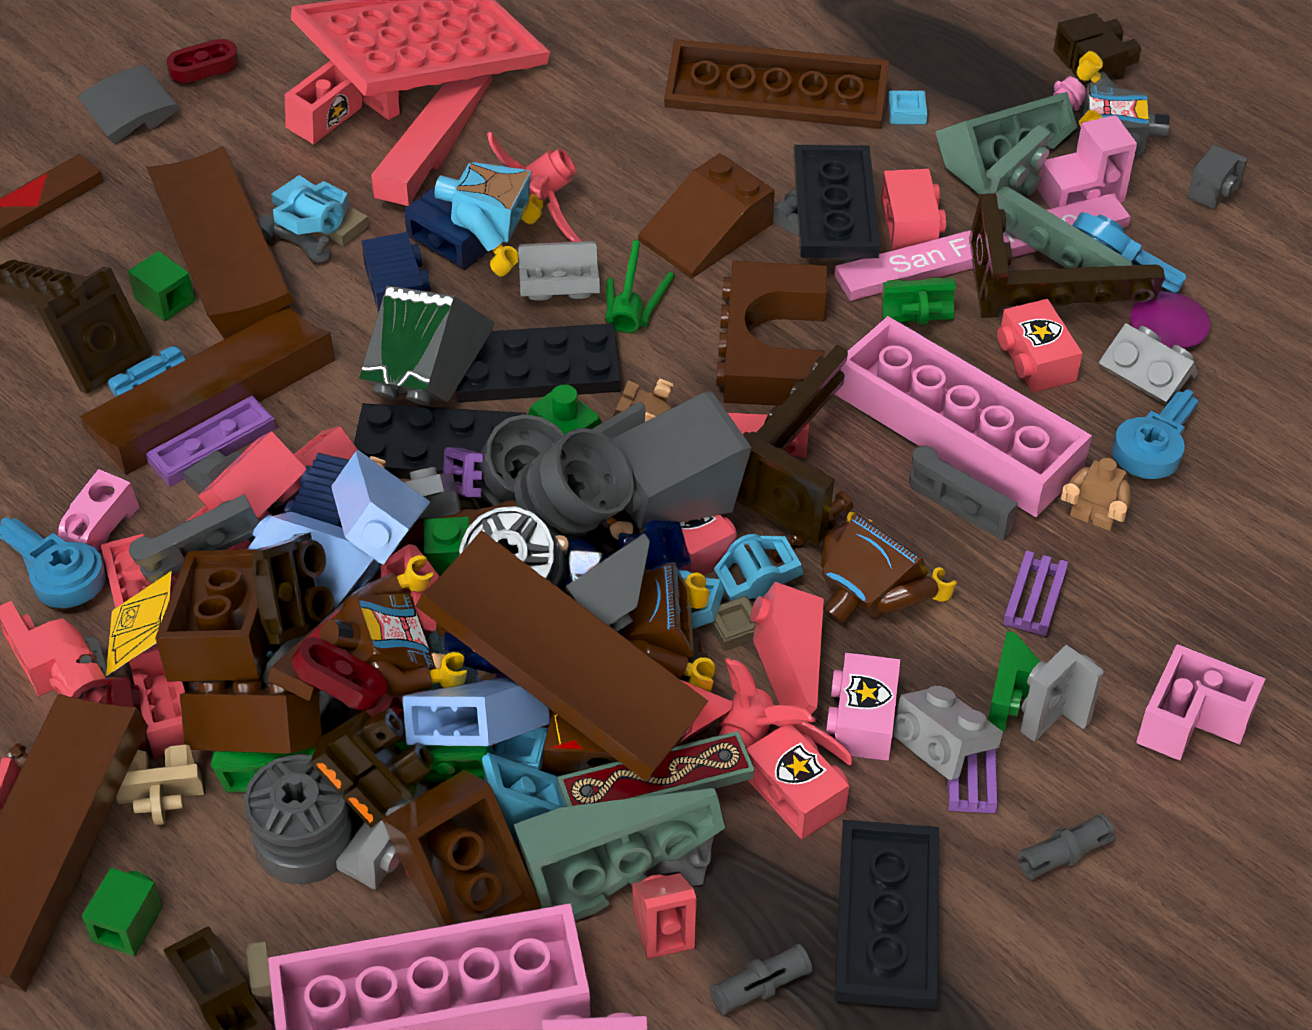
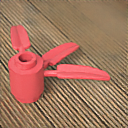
M488 132L489 144L501 163L506 167L532 171L529 183L530 194H537L538 199H543V201L549 198L550 202L547 204V207L555 223L571 242H580L581 240L565 220L554 194L570 183L572 176L577 173L575 164L570 156L561 148L555 151L549 150L524 167L504 151L493 133Z
M728 657L725 659L731 684L736 694L732 699V710L723 716L717 727L718 736L739 731L745 748H748L766 736L771 724L778 727L792 724L801 734L810 736L815 744L831 752L846 764H852L850 753L837 740L821 729L807 723L815 722L816 718L811 716L806 709L793 705H774L768 693L756 688L753 677L744 664L737 660H731Z

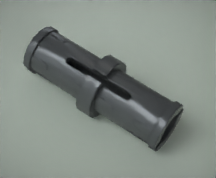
M1101 813L1067 830L1066 827H1061L1052 832V837L1018 851L1017 857L1021 860L1019 865L1024 874L1031 880L1065 863L1071 866L1080 862L1082 855L1114 842L1116 835L1111 833L1114 831V827L1110 820Z
M795 944L792 948L763 962L755 959L747 963L746 970L718 984L709 986L710 995L717 1010L721 1015H726L729 1011L760 996L764 1000L775 995L776 988L803 975L810 974L812 972V964L805 949L800 944Z

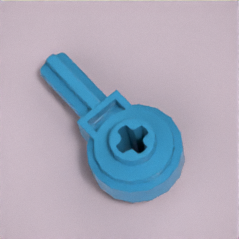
M1081 212L1072 224L1075 228L1128 259L1132 265L1156 264L1161 266L1165 275L1161 288L1168 292L1177 293L1184 284L1186 275L1183 272L1142 250V245L1130 239L1124 233L1125 229L1112 219L1103 215L1096 217L1089 213Z
M1186 389L1184 392L1178 391L1160 414L1150 411L1146 417L1128 419L1119 425L1111 449L1113 458L1120 467L1131 475L1143 479L1167 477L1178 470L1185 450L1182 438L1185 428L1183 424L1198 406V399L1193 397V391Z
M5 517L0 521V539L22 555L34 594L41 603L52 608H70L93 599L102 590L107 579L106 569L101 555L94 547L85 543L65 542L54 533L43 539L17 518L10 519Z

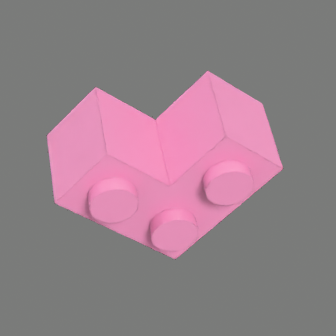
M1116 115L1084 122L1081 124L1076 153L1047 159L1041 166L1040 183L1037 190L1050 209L1113 193L1119 202H1123L1126 198L1137 142Z
M1176 644L1146 708L1136 743L1179 761L1185 752L1195 727L1240 745L1255 711L1265 678Z

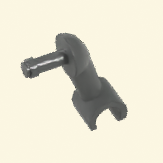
M267 214L260 218L259 223L268 243L271 242L274 236H278L298 244L311 261L324 263L329 258V250L326 247L329 243L328 237L322 236L318 241L310 233L297 235L274 223L273 215Z

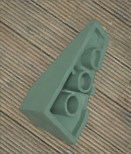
M1064 92L967 120L935 131L945 167L978 194H981L990 186L991 179L986 177L987 171L1037 125L1051 132L1046 146L1047 149L1051 150L1077 128V123L1068 92Z
M714 788L560 807L514 824L542 909L571 904L574 921L595 914L610 904L608 896L628 883L632 884L643 881L647 878L645 872L663 860L676 861L725 829L718 795Z

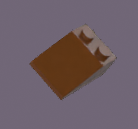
M719 153L690 173L638 234V240L687 276L694 278L773 224L775 189Z
M256 549L187 552L155 637L167 682L260 679L269 650V639L261 623L252 577L253 551Z
M466 770L461 771L382 818L402 865L439 927L541 908L538 896L490 784Z

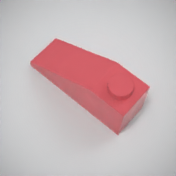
M774 582L764 597H757L753 604L750 615L751 622L755 623L753 642L779 705L799 706L812 714L817 709L824 598Z

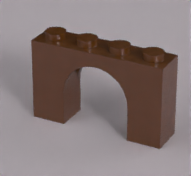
M732 261L731 277L723 278L722 300H728L730 303L729 305L722 304L720 328H727L728 333L719 334L718 357H726V362H717L716 386H724V403L781 406L787 400L794 384L797 381L803 382L810 374L816 360L820 356L825 357V350L789 349L769 346L757 340L750 331L759 324L771 320L824 322L827 265Z

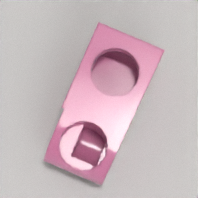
M98 469L63 516L58 527V537L65 542L88 544L99 552L101 550L100 544L107 543L110 533L123 517L130 519L140 508L131 483Z

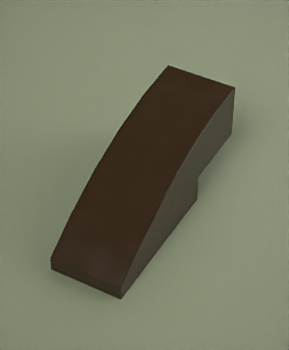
M209 926L163 949L169 964L206 1030H273L271 1023L252 997L246 980Z

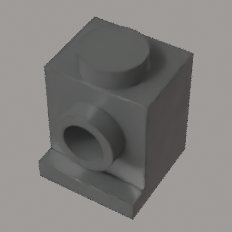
M1213 144L1194 168L1187 198L1215 209L1224 196L1229 198L1234 190L1238 191L1241 187L1248 158Z

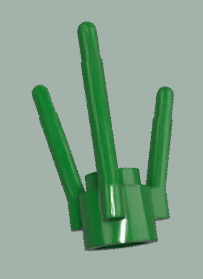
M634 240L632 243L623 292L615 297L614 280L612 278H607L606 280L607 311L605 321L607 323H614V329L621 333H632L638 330L639 326H648L651 313L674 278L673 272L667 273L644 308L640 296L632 292L639 256V240Z

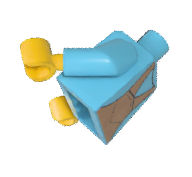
M473 162L467 165L459 180L440 175L435 186V198L452 202V222L455 225L469 229L476 235L487 251H493L495 256L490 261V267L498 276H505L518 262L519 254L513 247H503L501 243L509 242L520 219L532 225L542 215L543 199L539 200L537 194H530L529 183L532 171L506 167L504 165L497 166Z

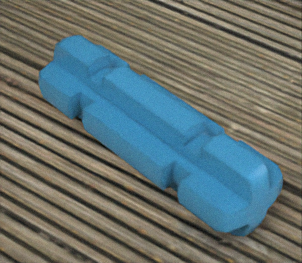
M170 346L161 351L160 356L156 357L153 355L127 369V374L120 373L110 378L108 385L113 395L117 397L185 361V357L178 347Z

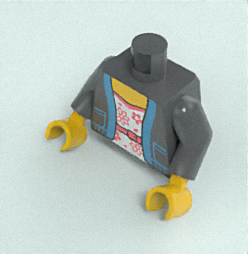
M1088 51L1079 59L1080 65L1077 68V76L1084 81L1091 80L1087 86L1083 117L1079 120L1080 126L1084 122L1116 115L1137 142L1135 156L1144 153L1148 136L1167 137L1170 123L1169 114L1149 113L1148 96L1145 93L1120 88L1104 72L1099 73L1098 71L1102 68L1103 62L1095 52Z

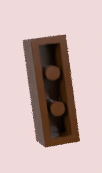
M260 679L233 682V687H227V680L198 682L199 690L180 694L184 745H189L191 750L294 753L316 747L319 738L322 737L318 694L310 701H307L271 682L268 683V687H262V680Z

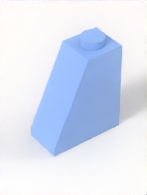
M359 450L353 454L331 486L345 538L382 565H384L407 536L430 503L429 500Z
M294 512L266 516L255 527L252 535L256 538L248 549L262 548L290 539L297 533L311 532L312 540L319 542L326 554L325 569L317 577L318 585L325 586L331 591L335 603L334 610L356 590L368 584L380 569V563L345 538L342 527Z
M509 677L402 696L407 745H414L418 742L423 745L490 746L550 724L549 708Z

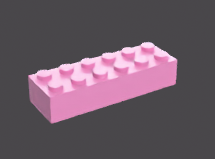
M889 316L847 351V361L841 367V371L845 375L844 383L835 393L836 396L916 445L932 447L938 453L939 459L962 472L968 473L972 478L993 490L1005 494L1008 498L1017 502L1018 507L1034 517H1037L1062 492L1063 486L1068 484L1070 479L1086 465L1092 435Z
M571 904L268 958L276 1030H542V1020H553L562 1015L571 1014L582 1018H591L590 992Z

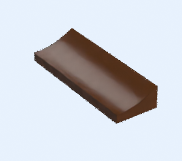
M674 39L664 104L668 108L881 129L889 60Z
M223 146L186 161L146 167L207 316L224 339L295 302L231 158Z
M286 306L81 415L83 428L123 473L128 475L148 464L146 453L250 396H253L260 402L335 361L331 332L312 325L298 315L290 306Z
M482 530L445 572L422 593L416 604V607L646 782L687 733L708 703L707 699Z
M58 693L0 812V984L25 992L149 727L137 707L101 704Z

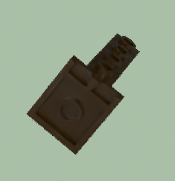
M996 193L980 194L969 237L981 318L997 317L1000 306L1015 307L1048 299L1051 304L1056 306L1087 302L1106 304L1111 301L1141 303L1157 299L1165 275L1163 268L1156 264L1009 271L1008 266L1011 265L1012 251L1010 242H1004L1003 233L1006 230L1005 210L998 208Z
M15 259L0 265V296L38 305L36 308L81 392H91L153 352L111 268L103 266L92 274L83 276Z
M836 345L826 357L820 356L816 360L808 377L803 382L797 381L794 384L787 400L780 407L775 406L771 409L764 425L757 432L752 431L751 433L745 432L743 434L752 448L736 501L817 546L827 535L835 479L826 475L822 470L813 468L789 455L785 449L843 385L845 375L841 371V367L847 361L848 352L839 345Z

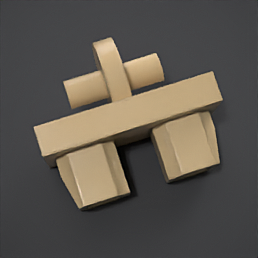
M187 744L177 745L165 749V767L149 769L146 751L137 750L116 795L118 804L133 803L135 814L151 812L154 825H163L166 823V810L183 808L182 797L204 795V781L198 765L195 764L190 746Z

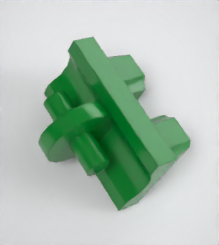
M932 277L925 280L902 281L898 279L883 282L882 320L889 316L897 322L917 321L918 326H924L931 320L954 319V293L956 287L954 278L941 279L940 277Z

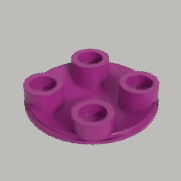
M1159 292L1157 299L1141 303L1136 302L1133 305L1129 325L1135 329H1138L1140 326L1150 329L1160 337V343L1171 349L1174 345L1187 349L1200 344L1207 337L1210 330V318L1206 310L1195 300L1178 293Z

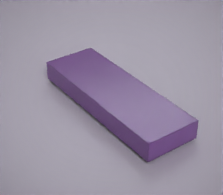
M250 396L146 453L148 464L171 487L185 479L184 471L216 449L226 457L268 432L275 430V419L253 396Z

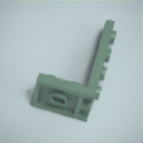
M1037 125L987 171L986 177L991 179L990 186L981 194L996 193L998 208L1005 210V231L1065 268L1132 265L1125 257L1024 197L1025 195L1027 197L1031 196L1040 183V177L1037 175L1039 168L1044 164L1049 154V149L1046 146L1051 134L1050 131Z

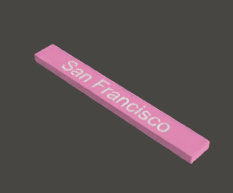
M1113 193L1047 210L1070 225L1074 223L1081 212L1089 213L1096 217L1098 215L1106 216L1123 228L1129 227L1131 218ZM971 230L879 254V258H863L836 265L834 276L848 299L853 301L882 293L883 282H887V280H925L926 278L943 277L972 269L973 263L969 244ZM1007 231L1003 233L1004 242H1010L1012 258L1038 251Z

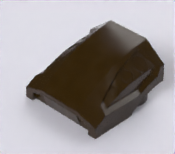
M311 532L297 533L290 539L253 551V583L261 623L270 644H280L308 634L334 611L335 603L331 591L325 586L318 585L317 577L325 569L326 554L323 546L319 542L312 540Z

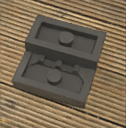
M146 65L116 73L96 83L77 96L115 145L141 124L145 123L152 131L180 109Z

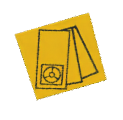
M172 571L112 610L106 676L156 644L155 637L170 600Z

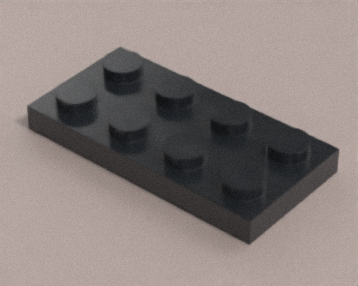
M794 145L793 160L800 258H879L880 241L870 145Z
M614 323L492 331L457 387L458 403L544 397L560 385L574 387L577 395L621 392Z
M362 403L354 445L357 450L369 458L373 456L385 460L384 469L398 479H411L410 472L436 467L437 474H443L444 449L446 447L463 448L480 453L497 425L507 418L526 415V413ZM454 459L453 464L463 465V461ZM453 474L455 481L462 482V476Z
M843 820L834 1001L936 1009L938 982L939 827Z

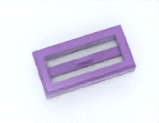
M446 447L444 449L443 474L453 473L462 476V482L455 481L457 494L465 497H481V488L473 486V480H482V471L474 469V462H483V453L463 448ZM454 459L463 461V465L453 464Z
M1026 550L1005 613L1003 625L1047 636L1066 575L1068 561L1060 560L1059 565L1050 563L1051 557L1043 555L1042 560L1033 558L1034 552ZM1030 570L1036 571L1037 575L1023 618L1015 617ZM1046 575L1055 576L1041 622H1033L1032 619Z
M995 749L984 751L985 801H978L977 753L967 755V800H959V778L947 779L948 811L995 814L997 808Z

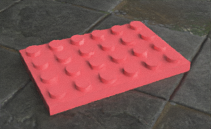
M332 0L292 6L291 20L364 96H377L386 92L410 90L426 85H440L443 82L460 79L469 80L473 77L489 74L497 75L518 69H530L535 66L548 64L550 51L496 0Z

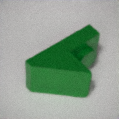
M1011 631L1006 632L988 721L1002 730L1003 733L1005 732L1008 715L1017 717L1021 699L1025 700L1029 694L1030 685L1027 684L1028 677L1035 666L1041 662L1015 632Z

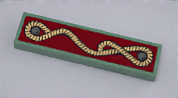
M736 731L674 747L647 782L618 761L557 777L556 786L563 806L567 807L709 788L716 789L753 779L755 769L740 733Z

